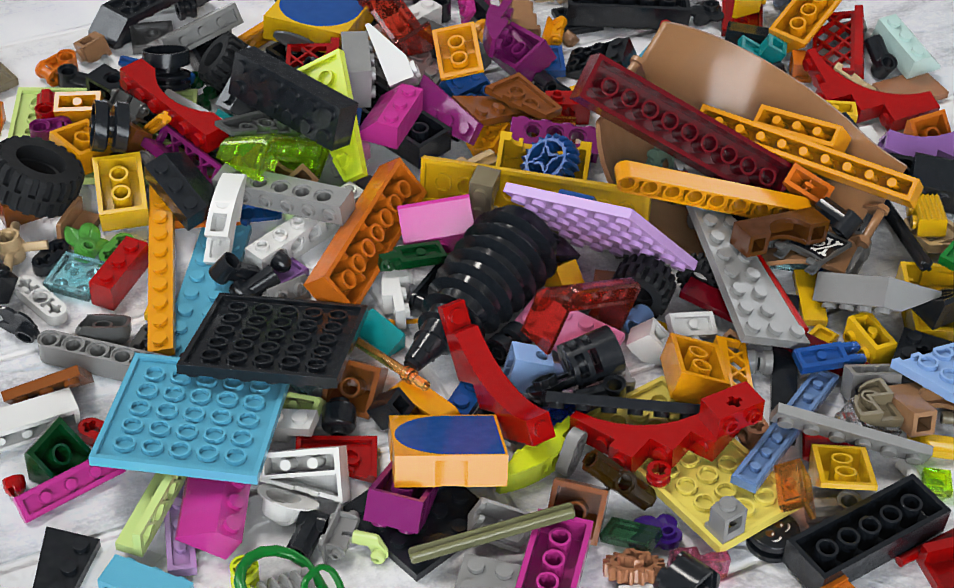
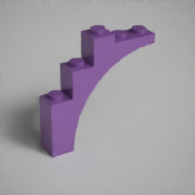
M889 129L879 139L878 146L887 153L914 157L915 152L954 160V131L939 136L920 137L906 135Z

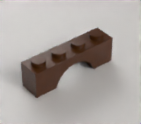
M814 207L736 221L733 225L730 244L747 258L767 254L769 242L772 240L787 239L804 245L821 243L826 241L830 220Z

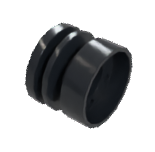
M157 45L142 50V59L156 69L157 84L164 93L166 89L176 92L191 87V80L188 78L191 76V72L181 68L190 64L188 47Z

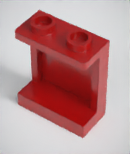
M954 537L922 544L916 562L931 587L954 588Z

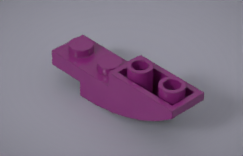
M503 0L499 6L491 4L488 8L482 38L488 57L493 58L497 51H501L504 41L507 42L510 29H507L514 13V8H511L513 0Z

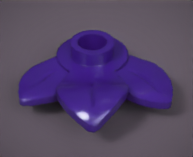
M664 513L657 518L644 515L634 519V525L640 533L630 540V544L642 549L650 550L660 547L663 550L670 551L679 547L683 536L682 531L677 527L678 522L673 516Z

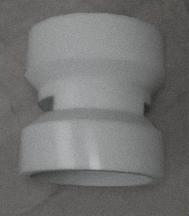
M747 349L751 374L761 372L762 375H771L774 362L773 351L763 350L762 352H757L755 349Z

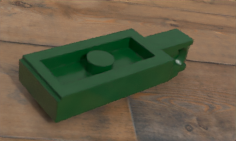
M438 240L396 246L393 248V251L379 254L377 266L381 272L393 271L394 269L404 270L443 264L447 253Z

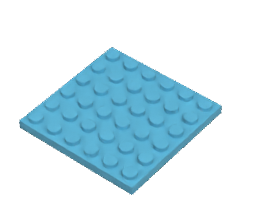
M135 352L89 454V465L258 485L290 384H268L262 381L242 382L239 379L229 378L218 380L207 376L189 377L185 374H177L176 364L180 357Z

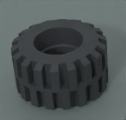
M226 32L219 36L204 53L198 68V77L221 93L231 77L235 51L246 49L248 44L231 32Z
M632 254L620 262L609 283L608 288L610 289L608 293L612 297L611 301L633 308L637 304L648 306L656 319L659 315L662 316L672 299L677 285L675 282L676 277L674 274H671V268L669 266L666 267L664 265L665 262L662 260L658 261L652 255L647 257L646 254H640L639 256Z

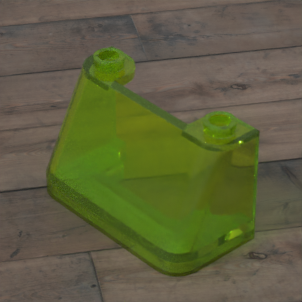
M269 133L228 137L221 142L216 158L255 181H263L264 177L262 174L265 171H275L278 161L292 170H295L303 163L320 179L330 151L308 138Z

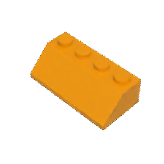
M792 0L771 25L769 33L787 43V53L792 52V50L805 48L842 0Z

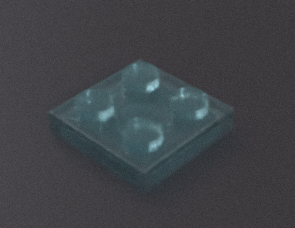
M66 251L43 281V286L50 292L90 302L89 281L105 261Z

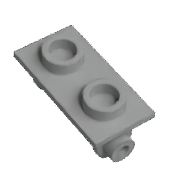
M303 274L268 288L262 293V296L302 300L311 298L310 292L303 285L307 280V275Z
M340 502L335 513H331L329 517L328 528L325 534H322L319 538L318 550L321 551L324 564H327L329 557L333 560H340V558L345 556L351 543L350 536H352L360 523L359 513L355 510L343 511V506Z

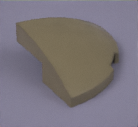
M875 378L863 383L858 389L859 394L855 395L853 399V408L858 419L877 427H902L904 417L893 405L894 393L882 378Z

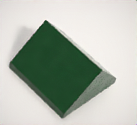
M60 416L50 424L24 453L29 480L38 484L89 459L91 449Z

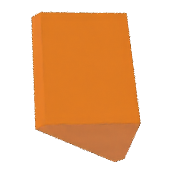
M945 109L907 120L903 134L926 137L950 133L951 129Z

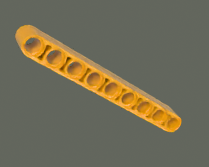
M629 160L620 161L614 166L617 188L623 193L748 218H757L812 207L808 198Z

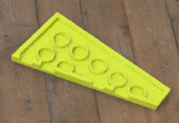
M338 48L297 68V70L353 100L343 50ZM357 115L350 145L334 151L329 150L335 167L346 183L368 176Z

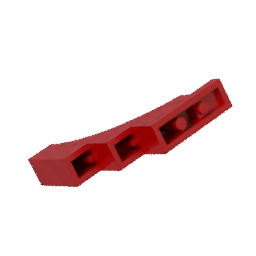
M457 299L437 307L458 380L473 384L480 409L496 414L503 438L529 446H536L556 437L549 411L536 406L524 397L499 367L478 325L471 324L465 300Z

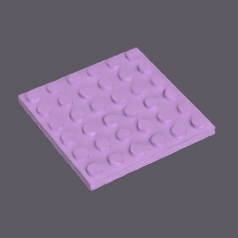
M506 182L503 192L511 197L512 202L523 205V208L536 214L545 223H548L547 226L550 229L559 231V236L571 240L570 244L576 247L583 248L584 245H587L594 251L603 252V250H608L609 253L618 257H623V254L629 255V257L632 254L637 256L646 254L647 257L652 255L656 257V260H662L665 264L671 265L670 267L679 271H685V268L690 270L696 269L698 263L696 259L631 208Z

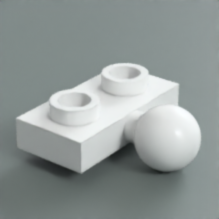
M713 311L669 313L665 316L669 333L701 340L700 338H714L718 335Z

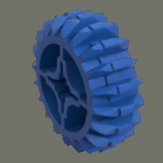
M547 133L545 139L539 137L537 143L532 142V147L526 149L527 155L521 157L523 163L520 167L521 170L571 178H575L574 172L580 171L577 166L581 163L580 153L576 145L566 136H560L557 133L553 136ZM557 151H563V154L559 155Z

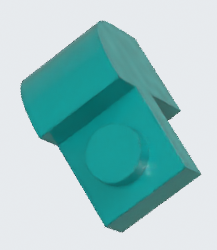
M770 33L761 44L744 35L738 40V46L771 64L781 62L787 54V43Z

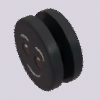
M788 515L746 539V545L756 558L768 563H782L781 560L787 539L800 533L799 525L794 518Z

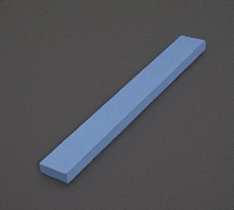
M828 371L810 373L787 405L816 413L837 385L839 376ZM773 422L732 474L730 483L755 494L802 430L782 428Z

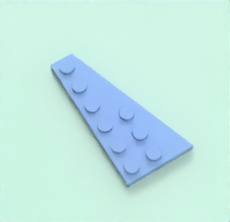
M954 342L935 347L931 353L922 355L920 352L911 354L909 359L902 360L900 357L892 359L890 368L954 404Z

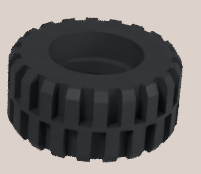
M23 135L22 137L12 136L0 142V203L8 205L11 210L20 211L27 216L29 214L34 215L36 218L62 216L72 201H75L79 196L85 172L81 162L63 146L55 145V142L50 140H42L40 137L31 138L30 136Z

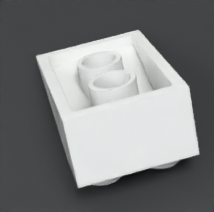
M370 23L365 24L389 87L393 89L402 83L413 86L419 85V77L422 75L414 60L410 61L401 50Z

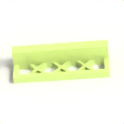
M155 473L115 542L116 550L139 557L144 556L175 498L186 481L185 476Z

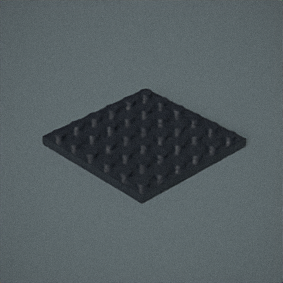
M219 293L177 362V374H185L189 377L207 376L218 380L229 378L239 379L242 382L292 384L296 387L306 385L317 386L321 389L337 388L367 318L368 305Z

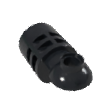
M604 325L558 345L557 353L564 373L557 376L555 373H550L532 381L533 385L526 390V393L541 402L542 391L562 392L571 387L577 390L604 380L608 375L625 371L624 355L612 330L607 325ZM541 402L542 407H547L548 403Z

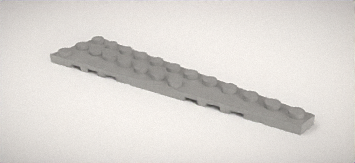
M674 158V170L688 171V173L706 176ZM686 205L740 342L792 349L808 347L811 343L805 335L804 328L798 324L758 257L746 258L730 244L733 225L737 220L728 213Z

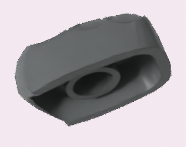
M87 314V317L75 329V335L121 345L130 339L132 331L131 317L117 314Z

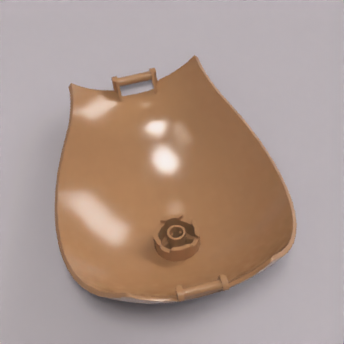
M664 21L642 57L633 55L630 59V65L627 69L698 110L701 109L702 104H706L754 121L761 104L815 118L844 127L852 138L845 151L846 154L900 173H904L907 165L875 144L839 110L806 85L752 52L708 32L687 25ZM602 116L596 121V139L600 163L607 182L616 184L614 166L624 160L646 164L647 152L653 149L654 146ZM667 159L663 162V168H668L669 163ZM814 174L835 187L829 198L843 209L854 211L862 220L867 213L873 215L862 234L854 233L848 240L852 242V247L821 266V268L834 273H845L857 248L861 246L867 249L870 246L871 237L883 217L887 216L890 212V208L884 204L886 201L884 198ZM652 198L649 222L689 255L696 253L698 256L700 252L704 253V257H706L696 230L690 229L687 225V214L689 212L686 205H671L667 201ZM829 226L828 231L831 232V233H833V234H835V235H837V234L832 230L831 226ZM777 248L769 249L767 254H762L768 266L783 264L809 265L806 263L807 257L793 250H790L783 259L773 256V253L778 250Z

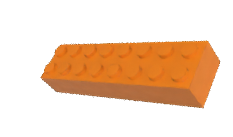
M400 157L378 167L355 203V210L345 224L339 228L303 284L316 301L361 304L380 272L377 266L379 254L392 251L402 235L397 206L419 203L425 197L427 191Z

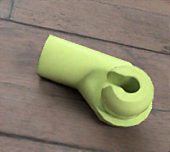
M354 530L352 543L368 546L371 551V561L375 564H383L385 559L388 558L389 551L380 535Z

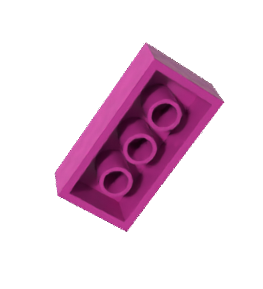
M575 517L574 519L532 530L515 588H579L591 543L594 521Z

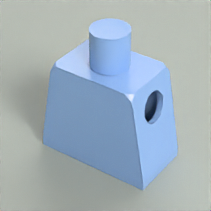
M516 341L511 343L502 370L521 394L526 393V390L533 385L532 381L540 376L555 373L557 376L564 373L561 363L553 362L552 353L549 348Z

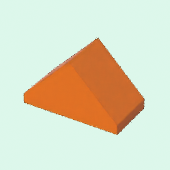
M797 163L793 164L782 182L790 194L808 198L813 206H816V203L821 198H829L835 189L834 186Z

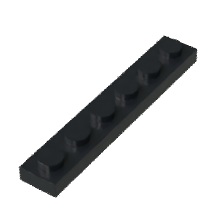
M542 391L541 402L548 403V408L564 409V404L575 405L574 410L591 411V407H601V413L617 414V409L627 410V415L643 416V411L653 412V417L669 418L670 413L680 414L679 419L696 415L700 411V404L554 391Z

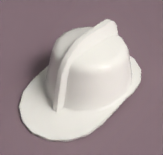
M262 484L257 490L259 496L262 497V513L282 526L294 523L300 511H311L319 508V503L316 500L297 494L287 488L272 484Z

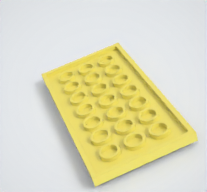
M664 376L626 393V398L677 402L670 398ZM601 407L586 413L594 418L631 425H653L681 420L679 419L680 414L671 413L669 418L653 417V412L643 411V416L627 415V410L617 409V414L601 413ZM735 438L732 439L713 462L688 451L671 469V480L665 487L651 486L646 480L647 465L654 461L651 458H648L634 473L637 478L655 490L656 496L719 555L804 507L805 499L773 471L755 494L730 483L732 474L750 452ZM733 495L748 509L745 531L741 535L721 544L704 527V524L709 521L711 506L719 501L720 498Z

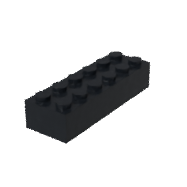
M563 0L564 17L567 19V26L573 27L591 26L615 29L658 30L661 20L665 19L689 26L691 15L689 0Z
M255 46L235 51L228 90L230 95L330 151L350 145L358 102Z
M911 474L787 539L781 561L806 588H821L844 574L849 578L848 581L852 582L943 532L951 509L919 478Z

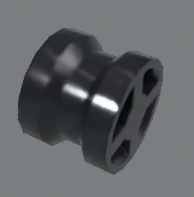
M184 0L174 4L176 15L180 21L185 20L186 17H197V7L194 0Z

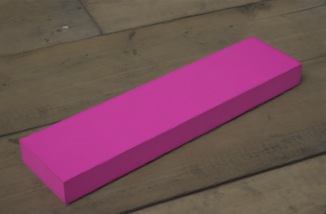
M88 459L12 498L24 523H28L126 472V470L89 465Z

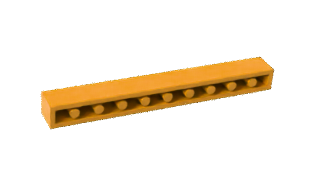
M702 104L700 109L701 112L791 164L797 163L811 173L906 207L915 208L924 188L918 178L706 104Z

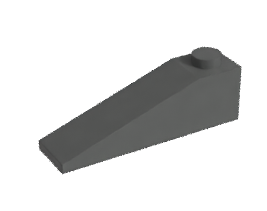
M259 110L217 120L214 124L230 136L283 143L302 135Z

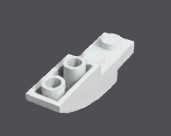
M222 173L209 208L204 232L207 241L203 262L206 265H213L226 252L232 253L236 223L240 222L247 180L246 174Z
M394 269L393 271H385L382 274L383 314L393 313L395 325L400 330L406 329V318H410L409 303L404 304V302L407 301V295L410 294L409 284H413L412 269Z
M282 408L272 441L289 443L292 436L312 437L320 418L318 411Z

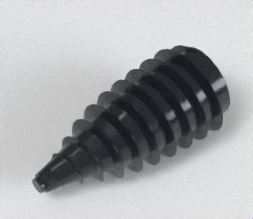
M506 205L484 212L476 218L474 224L464 233V237L456 243L454 250L447 255L444 264L437 270L435 279L428 287V296L422 302V314L418 319L419 331L415 333L414 341L405 356L404 366L407 370L415 373L422 370L430 362H434L439 356L450 354L437 307L457 299H464L471 324L478 325L484 338L485 333H494L498 330L500 323L508 322L512 314L520 311L525 301L531 300L535 292L545 285L546 280L555 274L557 270V243L552 231L540 217L526 208Z

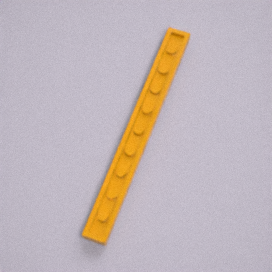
M149 184L147 351L172 356L176 355L175 215Z

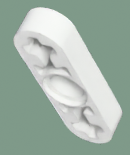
M25 275L18 278L14 288L18 299L49 325L58 326L67 321V307L59 298L32 276ZM39 298L47 299L45 302L42 303L34 302L36 299Z

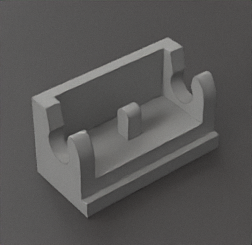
M481 497L468 513L467 531L530 512ZM531 531L490 542L489 544L518 553Z

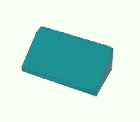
M374 308L370 309L359 337L387 359L405 348L406 335Z

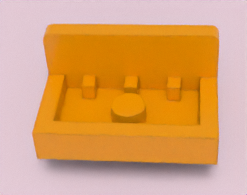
M505 122L482 127L474 146L466 143L472 156L491 149L497 155L501 131L510 132V123Z

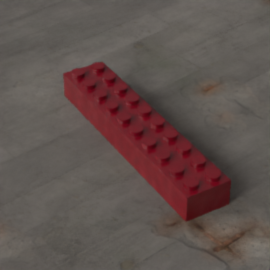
M601 53L590 55L570 99L708 177L785 192L786 187L782 182L793 164Z

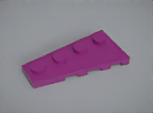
M424 74L418 85V88L423 89V110L451 127L453 137L474 146L483 124L461 107L456 100L434 83L430 77Z

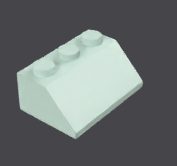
M896 14L878 20L871 37L878 34L882 36L888 52L897 59L898 70L906 79L940 69L941 65Z

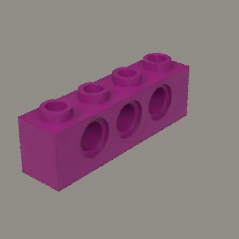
M526 116L512 117L510 132H512L514 140L519 142V138H524L525 144H532V142L537 143L539 137L545 139L547 133L552 136L557 133L560 136H566L570 141L579 139L585 142H592L590 163L597 162L598 149L595 127L574 126L572 123L567 122L562 124L552 123V121L547 119L532 120ZM533 132L536 133L538 136L530 137L527 134Z

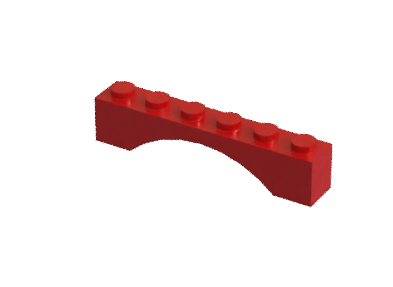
M142 58L119 69L121 88L138 100L146 103L152 113L158 115L163 111H167L168 116L172 117L171 122L168 124L174 127L182 136L192 141L196 147L209 153L229 142V135L214 125L215 121L221 120L219 116L213 112L188 108L169 98L157 84L156 69Z

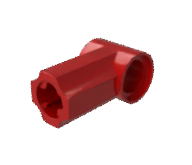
M42 89L37 94V103L34 108L36 119L55 118L53 112L55 92H52L50 89Z

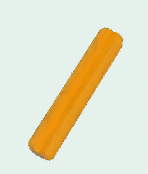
M163 111L142 128L151 134H155L171 122L172 117L168 116L167 111Z

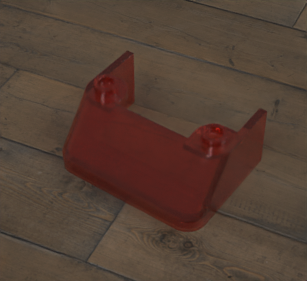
M357 0L362 8L366 6L390 41L407 57L428 53L435 48L430 23L427 21L421 25L403 0Z
M632 277L540 289L535 294L534 302L521 331L547 355L551 353L571 311L591 309L588 316L621 331L640 292L641 285Z

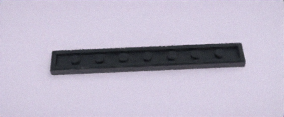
M787 294L799 312V295ZM772 346L771 349L774 362L770 379L769 420L771 411L779 402L787 404L797 392L798 368L792 357V352Z

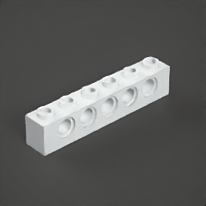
M351 181L341 186L353 189L355 203L364 191ZM294 216L245 247V261L248 264L258 266L259 270H262L270 265L273 257L280 251H283L290 258L297 259L337 233L341 225Z

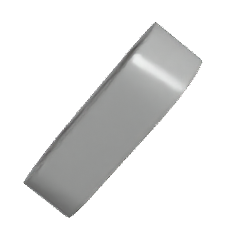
M573 427L564 440L555 470L566 477H570L578 466L588 437L585 431Z

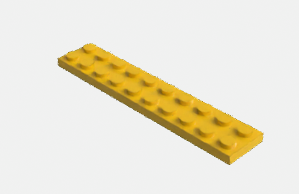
M427 155L421 157L420 184L427 191L422 202L469 194V182L477 165L501 170L500 187L494 202V206H498V208L506 205L524 207L512 202L511 197L503 192L506 182L556 193L560 189L590 195L595 197L598 202L631 208L649 222L652 198L623 193L618 190L617 184Z

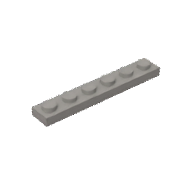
M780 402L770 414L769 421L777 423L779 427L802 430L803 433L810 436L820 435L827 437L834 443H848L854 446L866 447L867 450L880 452L884 457L906 459L905 461L909 464H923L933 455L934 446Z

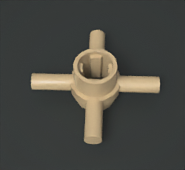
M17 221L11 222L10 228L0 230V259L4 265L10 268L11 272L14 265H18L26 259V252L49 249L48 240L25 242L20 237V223Z

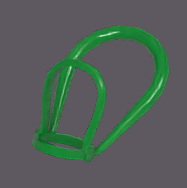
M280 545L259 546L246 553L236 566L234 576L235 588H247L245 581L250 566L263 557L276 556L288 559L301 568L308 567L309 571L303 577L300 588H308L312 578L317 588H328L319 572L321 570H325L331 575L337 588H345L338 572L330 565L318 564L314 566L307 557L298 551Z

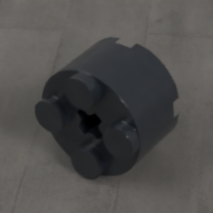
M681 551L668 568L663 567L659 571L656 581L659 583L658 588H719L720 574L691 554Z

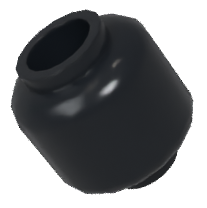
M344 397L331 398L322 408V429L330 434V436H346L352 433L356 428L357 410L355 405Z

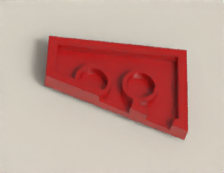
M296 436L295 449L347 445L349 477L370 483L377 479V436Z

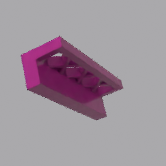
M169 125L164 126L160 130L156 140L143 138L141 146L156 158L163 153L179 152L178 146L184 144L185 153L192 161L193 156L199 155L200 165L197 167L211 184L212 178L223 166ZM169 133L171 144L165 145L164 140ZM213 166L215 170L211 178H209L207 167Z

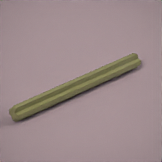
M571 502L563 503L410 547L408 549L409 557L412 564H417L574 519L575 510Z

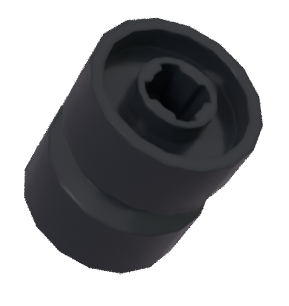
M509 322L486 342L499 367H504L512 341L533 345L531 333L520 322Z

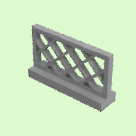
M230 3L146 44V46L180 45L191 50L244 23L236 3Z

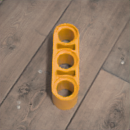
M407 375L389 389L400 387L412 401L415 407L409 415H460L459 410L452 403L411 375Z

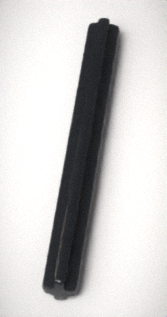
M886 199L884 204L890 208V212L884 218L922 272L925 270L931 271L932 260L890 200Z

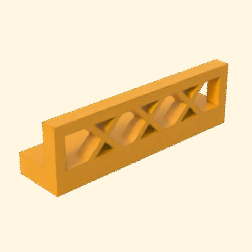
M716 335L713 343L719 346L731 382L730 387L737 385L733 381L734 379H738L741 383L747 381L753 387L746 343H741L737 339ZM728 347L736 348L739 350V352L734 353ZM734 362L742 369L738 370L730 363Z

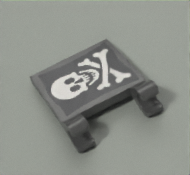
M828 231L825 242L804 245L793 240L777 241L774 247L778 250L773 253V256L783 259L790 250H793L807 257L806 263L809 266L804 271L814 275L822 265L852 247V242Z

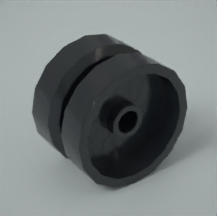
M93 100L89 120L90 151L104 152L109 138V146L113 153H126L130 127L129 102L115 101L110 115V107L107 100Z

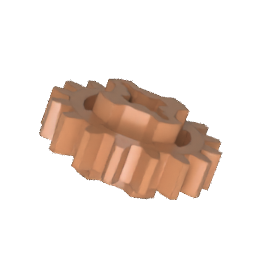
M626 548L623 550V553L613 552V555H606V559H603V576L609 577V581L616 580L618 584H627L629 586L636 584L644 586L646 582L655 584L657 574L665 567L664 559L659 558L657 554L651 555L649 551Z

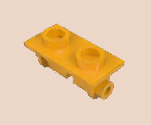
M550 16L547 17L542 38L549 45L562 44L563 29L567 25V19L564 16H559L554 20Z

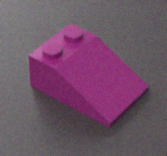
M511 21L507 29H510L507 42L504 41L501 51H497L491 59L510 76L520 72L529 81L533 82L535 74L548 68L557 57L545 39Z
M391 461L368 489L363 520L371 522L376 527L388 526L398 529L403 534H418L426 522L439 487L394 488Z

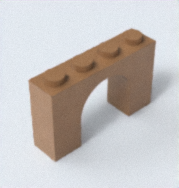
M916 382L889 385V388L894 393L892 403L904 417L902 427L899 428L911 438L933 435L935 433L938 412L935 408L954 411V404L945 400Z

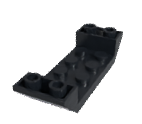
M110 0L100 6L88 30V34L96 31L105 36L109 47L114 50L122 48L125 44L132 41L129 26L135 25L139 21L151 17L155 13L169 8L181 0ZM194 0V1H195L196 7L198 8V7H201V6L205 5V3H207V2H209V1H211V0Z

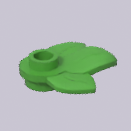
M84 223L80 229L71 226H65L64 228L66 242L74 247L75 257L82 262H90L92 259H95L109 242L101 238L99 228L93 223Z

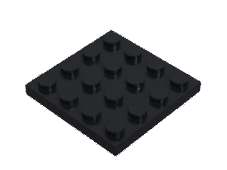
M464 486L439 487L426 522L418 534H403L398 529L388 526L376 527L371 522L364 521L363 517L368 490L343 506V511H357L360 515V523L357 530L380 535L388 548V557L417 582L455 553L412 564L408 549L467 531L468 513L479 501V498Z

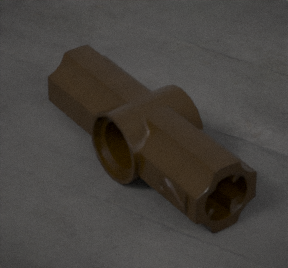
M593 449L585 455L582 460V469L602 482L606 488L615 491L643 511L653 506L657 499L655 490L637 478L633 472L624 469L597 449Z

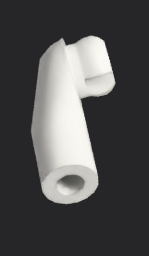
M900 458L896 462L895 468L905 477L914 474L921 480L919 470L912 464L907 463L906 459Z

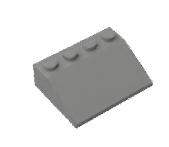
M818 271L812 300L821 302V307L836 310L837 306H839L841 310L854 311V307H857V311L872 313V309H875V313L890 315L891 311L902 312L942 296V291L886 276Z

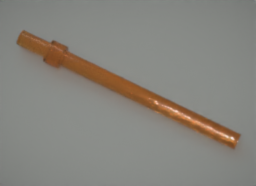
M358 337L355 347L400 375V379L407 384H414L423 391L429 389L430 382L419 376L417 370L410 366L405 367Z

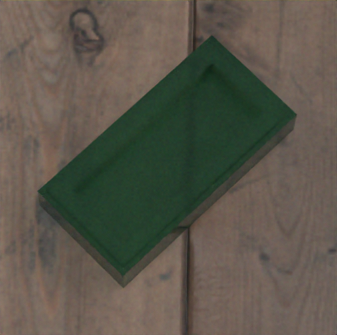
M612 517L599 536L603 543L624 548H634L639 551H649L651 553L663 536L660 527Z

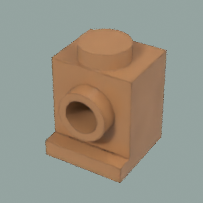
M96 31L73 43L76 49V57L81 63L84 61L88 63L96 62L104 54L107 56L112 55L105 36Z

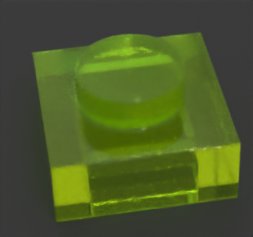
M924 467L921 474L922 482L936 496L951 498L953 492L951 470Z

